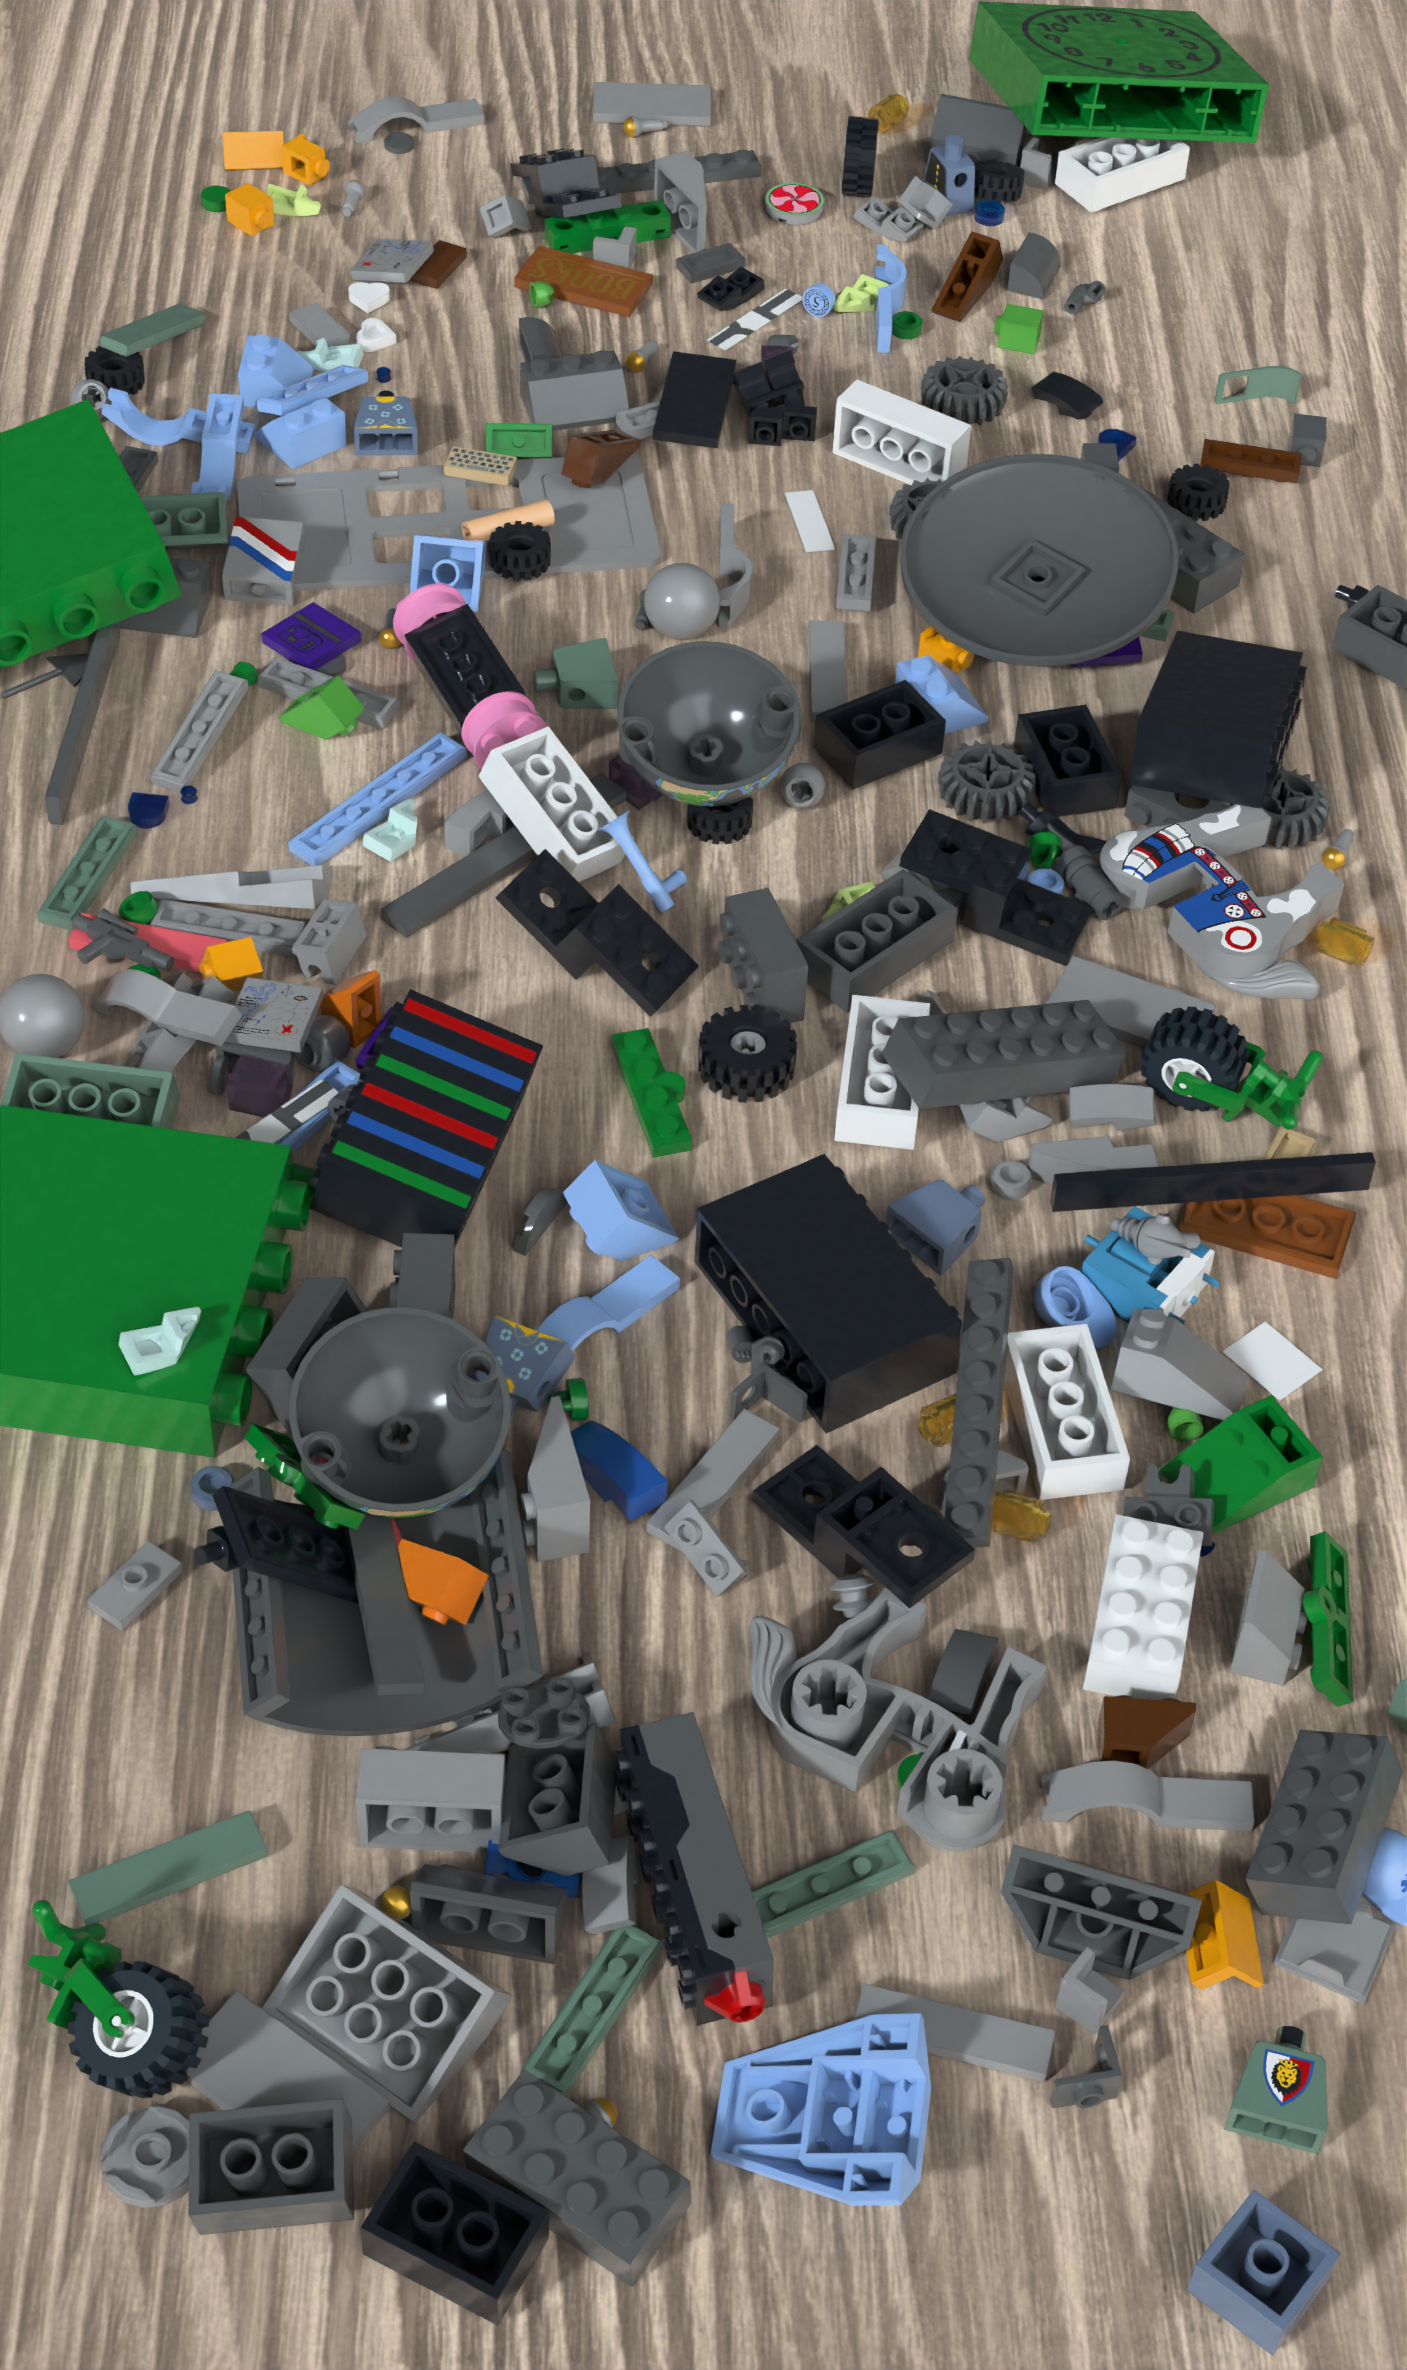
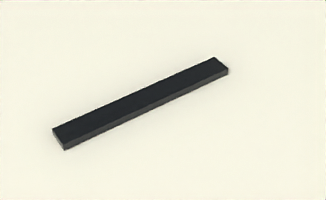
M1366 1152L1054 1174L1050 1204L1052 1212L1369 1190L1376 1162L1373 1153Z

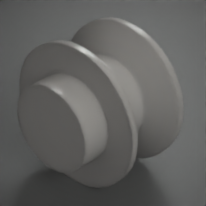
M851 1574L839 1577L830 1586V1590L839 1592L841 1601L833 1605V1609L843 1611V1616L847 1618H852L867 1609L875 1600V1598L868 1597L867 1588L875 1583L874 1579L864 1574Z

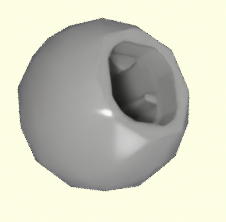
M94 379L82 380L77 383L70 395L71 405L89 399L99 419L105 417L102 414L103 404L111 405L112 401L108 399V388L102 382Z
M797 763L785 770L780 778L779 788L786 803L794 808L807 809L816 805L825 793L826 784L818 768L810 763Z

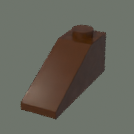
M971 231L931 309L932 313L958 322L962 321L991 286L1003 262L999 240Z
M616 430L571 435L561 475L572 478L571 483L582 488H591V485L604 483L640 447L642 440Z

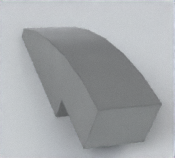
M486 790L459 807L444 821L445 849L465 857L482 847L490 838L495 839L515 825L490 791Z
M1109 1136L1031 1144L1027 1167L1031 1171L1032 1178L1053 1185L1054 1174L1159 1167L1152 1144L1113 1148Z

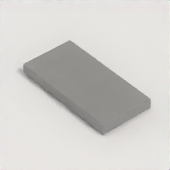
M595 82L593 122L624 124L627 118L634 116L642 120H666L667 125L709 127L711 124V85Z
M1072 956L1046 1003L1089 1000L1117 1039L1142 1048L1146 1047L1157 1021H1160L1161 1016L1166 1012L1171 1013L1173 1009L1179 1007L1186 1010L1190 1006L1197 1007L1200 1011H1203L1204 1008L1209 1009L1214 1014L1216 1004Z
M238 1991L210 2019L209 2026L202 2028V2035L208 2037L206 2048L199 2047L196 2054L202 2060L196 2069L189 2066L185 2071L189 2077L186 2082L224 2110L343 2098L352 2118L353 2152L390 2110V2101Z

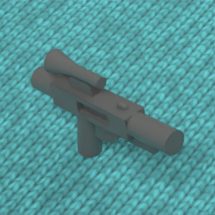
M105 908L99 912L98 918L94 920L80 913L76 914L72 920L73 928L88 934V938L94 940L77 951V956L83 964H88L102 954L112 959L126 957L147 968L155 965L165 971H170L174 966V957L150 947L149 942L134 936L138 933L139 929L118 919Z

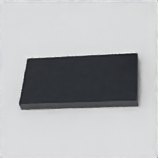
M673 351L653 428V440L718 448L737 360Z
M222 1486L212 1495L239 1568L359 1604L343 1525L339 1524L337 1529H333L320 1523L312 1514L226 1486Z

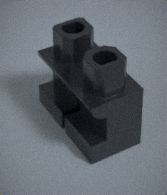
M791 350L764 360L763 366L759 362L733 374V385L749 418L751 412L775 408L783 404L785 407L805 406L803 397L804 384L799 378Z

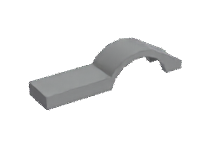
M387 97L374 102L348 121L349 131L357 130L354 133V142L356 144L371 141L374 132L383 123L394 118L405 117L414 119L422 125L425 133L484 125V114L476 99L418 107L415 102L404 97Z
M721 504L719 574L728 576L736 581L731 586L720 588V606L730 605V608L719 610V627L728 628L746 609L752 595L753 567L751 560L741 549L734 547V504Z
M132 969L112 975L99 998L91 1005L95 1012L111 1016L114 1012L113 1005L127 1007L142 1014L161 1029L164 1028L168 1032L218 1046L223 1045L242 1016L235 1005L178 991L153 975Z
M1121 1761L1090 1762L1041 1774L1040 1789H1049L1050 1805L1042 1807V1821L1068 1822L1074 1815L1085 1810L1113 1806L1141 1811L1153 1820L1156 1827L1251 1832L1254 1825L1251 1781L1157 1777L1151 1770L1137 1764Z

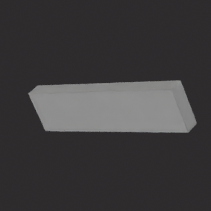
M809 622L811 721H816V714L847 703L844 622Z
M275 657L257 678L258 687L296 699L298 696L333 677ZM343 680L365 707L356 718V721L384 730L400 710V700Z
M217 670L214 671L150 775L152 784L185 794L249 689L246 679Z
M165 899L160 900L158 911L150 923L151 926L226 939L228 942L252 937L258 952L296 958L297 955L292 953L291 948L308 924V922Z
M743 1409L671 1493L666 1502L647 1521L646 1532L681 1551L664 1526L691 1500L696 1503L699 1509L705 1508L707 1511L706 1515L711 1519L779 1439L780 1428Z
M863 1983L854 2020L873 2014L921 2013L924 2019L927 2053L1045 2082L1055 2030Z

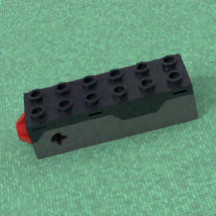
M694 1712L620 1729L621 1748L614 1750L615 1763L618 1774H615L616 1788L620 1801L628 1802L630 1814H627V1823L630 1835L634 1837V1842L640 1841L643 1854L639 1855V1862L645 1883L652 1882L655 1895L651 1896L656 1921L658 1925L665 1923L668 1937L664 1938V1944L671 1967L678 1965L681 1980H677V1988L684 2010L692 2008L697 2026L725 2018L737 2023L753 2020L763 2012L764 2008L772 2007L774 1958Z

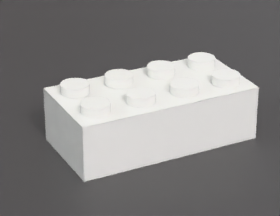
M1100 137L1059 152L1055 184L1092 213L1184 180L1190 147L1181 140Z
M857 379L837 398L833 453L909 485H912L914 480L925 482L926 478L930 481L941 479V482L967 468L971 425Z
M549 726L490 751L478 777L537 855L546 849L578 882L621 863L625 852L620 844L609 833L597 831L616 819L617 815Z
M852 995L834 1141L914 1150L919 1108L882 1055V1052L898 1019L929 1016L930 1003Z
M1079 1324L1008 1333L1004 1382L1039 1500L1124 1490L1130 1456L1088 1325Z
M1115 1514L1083 1690L1112 1696L1128 1695L1136 1699H1175L1181 1676L1203 1532Z

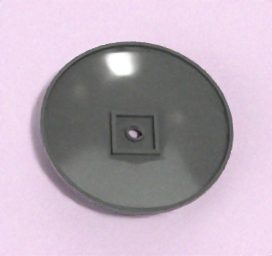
M1024 454L1001 457L971 466L954 474L934 488L920 502L908 521L901 542L900 565L904 587L910 601L920 616L941 636L953 644L987 659L1021 666L1046 667L1075 664L1101 657L1129 644L1143 634L1158 619L1170 601L1178 574L1179 553L1173 528L1165 513L1154 499L1133 481L1109 468L1074 457L1053 454ZM1039 576L1045 578L1044 581L1036 582L1030 579Z

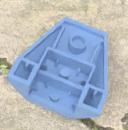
M921 2013L873 2014L725 2062L710 2153L713 2159L849 2205H902L921 2181L931 2096L924 2019Z

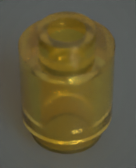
M887 95L871 107L868 118H879L878 132L882 134L888 133L906 119L909 111L908 102L902 95Z
M1333 917L1329 923L1324 921L1321 923L1314 942L1319 944L1318 952L1349 965L1354 963L1364 965L1371 952L1374 937L1367 935V930Z
M956 1394L921 1408L920 1418L917 1421L919 1432L926 1442H931L936 1447L952 1442Z
M1004 1490L1003 1493L995 1491L992 1518L994 1532L1035 1543L1038 1536L1046 1537L1052 1519V1512L1046 1510V1501L1009 1490Z

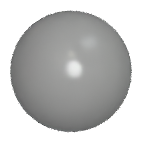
M675 563L662 568L651 578L645 591L644 608L650 623L659 633L671 639L689 640L702 635L713 625L720 609V594L715 581L704 569L689 563Z
M48 974L25 976L14 982L1 997L0 1034L5 1043L16 1053L58 1058L70 1051L82 1035L85 1025V1011L81 998L70 984L56 976Z

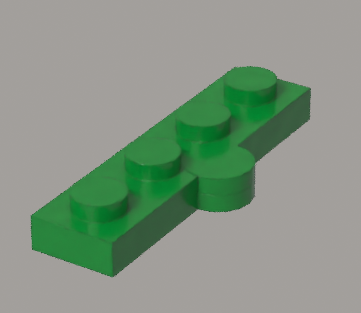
M649 1028L612 1034L611 1047L653 1158L691 1151L692 1138L678 1105L685 1097L686 1083L683 1076L676 1072L665 1071Z
M252 1423L245 1439L257 1451L255 1457L269 1465L267 1471L277 1480L291 1486L296 1491L294 1497L301 1503L312 1507L316 1511L314 1518L320 1523L333 1529H337L340 1524L357 1530L366 1514L336 1499L322 1486L314 1485L307 1481L302 1474L301 1457L296 1445L286 1434Z
M1324 1531L1310 1536V1555L1307 1558V1565L1311 1574V1591L1304 1593L1303 1606L1309 1621L1312 1623V1629L1309 1632L1310 1642L1313 1647L1314 1663L1310 1670L1312 1683L1318 1692H1322L1339 1707L1353 1702L1348 1553Z

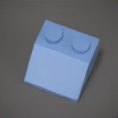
M247 335L238 372L240 395L244 397V406L257 407V399L313 377V366L280 337Z
M326 397L272 420L254 432L255 438L292 470L347 446L345 413Z
M429 534L414 535L410 593L420 587L441 582L456 588L463 596L465 604H468L473 612H478L484 579L487 540Z
M930 655L897 663L895 683L906 680L946 720L945 734L988 722L987 714L958 674Z
M594 1160L563 1192L571 1207L569 1209L570 1215L581 1225L587 1236L585 1238L586 1244L593 1252L600 1256L605 1254L622 1261L672 1245L680 1239L647 1181L602 1162Z

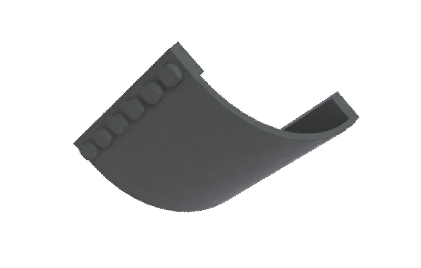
M502 1448L496 1463L487 1477L471 1493L455 1504L433 1513L415 1517L394 1518L403 1539L458 1557L489 1575L466 1625L450 1619L447 1620L445 1626L435 1623L420 1615L423 1609L422 1606L408 1599L425 1680L423 1694H376L358 1603L243 1568L233 1569L244 1715L280 1728L320 1735L372 1736L401 1733L447 1723L468 1716L501 1701V1696L507 1689L512 1687L524 1688L543 1677L511 1453ZM260 1467L255 1468L227 1486L312 1515L316 1512L312 1507L304 1504L273 1499L271 1473Z

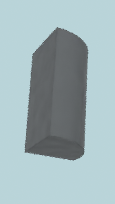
M1028 233L1010 264L1007 291L1039 299L1044 298L1061 267L1059 253L1049 240L1041 235Z
M534 317L519 318V346L525 362H531L535 359L545 360L563 357L555 332L547 322Z

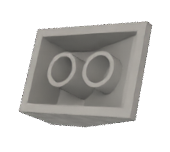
M688 151L656 159L654 201L662 200L671 215V231L693 253L705 250L707 201L704 170L701 163Z
M1134 1308L1120 1348L1111 1390L1225 1420L1234 1412L1240 1410L1249 1376L1177 1319L1165 1316V1314L1155 1309L1141 1310Z
M560 1396L551 1397L527 1475L528 1493L521 1494V1505L525 1520H521L523 1540L525 1546L533 1545L537 1562L589 1553L590 1498Z

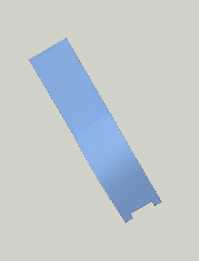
M877 244V260L885 261V266H875V279L889 284L887 287L878 288L876 308L877 352L890 353L892 314H895L903 306L907 270L904 263L885 245Z
M113 388L109 389L108 399L112 403L111 405L103 404L102 414L134 439L149 445L161 446L176 443L181 438L202 443L201 438L207 412L189 408L185 415L175 420L162 421L150 418L140 412L130 401L128 392ZM241 421L236 452L248 454L256 424Z
M210 393L201 438L199 482H193L191 494L225 492V502L231 495L235 476L236 447L244 410L243 395Z
M650 1255L591 1299L587 1296L577 1297L562 1304L544 1320L536 1331L565 1341L570 1349L574 1351L585 1338L597 1330L609 1327L620 1333L679 1290L680 1278Z

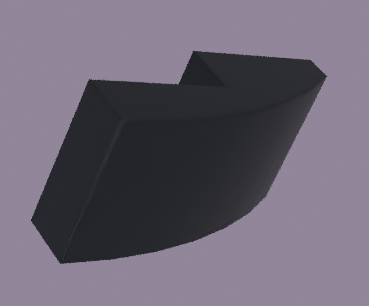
M740 266L726 279L719 275L716 276L697 293V296L700 300L719 311L729 310L747 302L765 288L764 280Z
M1054 371L1031 387L1034 399L1056 403L1060 415L1074 417L1075 419H1084L1090 416L1094 409L1103 404L1102 397L1087 385L1070 376Z
M786 406L751 412L748 443L781 446L782 439L814 442L817 407Z

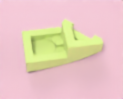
M270 183L268 184L266 194L273 198L274 214L288 216L319 214L321 204L319 201H312L306 195L307 189L304 185H300L296 192Z
M862 274L852 288L845 287L835 301L834 310L837 312L875 311L877 308L878 288L887 287L889 284Z

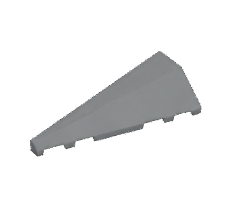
M314 865L254 872L232 871L132 881L130 886L131 894L139 891H148L154 899L318 909L322 901L329 897L333 870L332 866Z
M181 972L165 977L163 980L178 991L227 1004L236 995L214 976L193 981ZM150 1020L146 1028L140 1031L126 1067L171 1072L197 1040L168 1032Z
M929 990L918 1001L930 1003L929 1015L947 1014L939 1002L940 997ZM1033 1096L959 1105L968 1129L997 1143L1048 1127L1053 1120L1048 1112L1041 1111L1029 1104Z
M590 1653L578 1658L579 1666L557 1674L556 1671H551L543 1675L542 1681L533 1684H548L550 1680L557 1677L569 1678L574 1682L575 1691L582 1694L590 1705V1721L588 1725L596 1723L598 1728L617 1723ZM499 1701L478 1712L453 1720L454 1729L433 1738L426 1734L416 1739V1745L404 1750L423 1751L428 1748H437L445 1752L471 1753L477 1750L496 1753L509 1750L510 1746L517 1744L505 1738L498 1727V1712L502 1707V1701Z

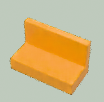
M283 131L222 133L225 171L283 169Z
M1216 1879L1185 1893L1202 1900L1190 1948L1186 1950L1191 1984L1203 1990L1235 1976L1255 1988L1263 1986L1264 1979L1250 1899Z

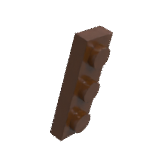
M1205 439L1200 467H1204L1206 464L1210 465L1212 470L1217 468L1220 472L1238 474L1248 478L1258 477L1281 483H1297L1302 453Z

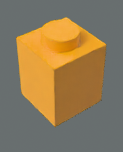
M247 183L225 194L227 221L243 232L252 236L274 225L273 198L252 184Z
M252 937L208 946L202 961L199 962L201 979L214 976L233 992L242 990L247 977L260 979L263 974Z

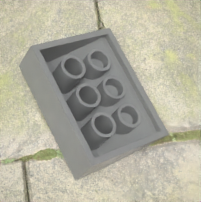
M340 1884L262 2009L390 2101V2106L412 2122H417L487 2039L513 1996L403 1919L398 1920L386 1913L380 1907V1903L361 1890Z

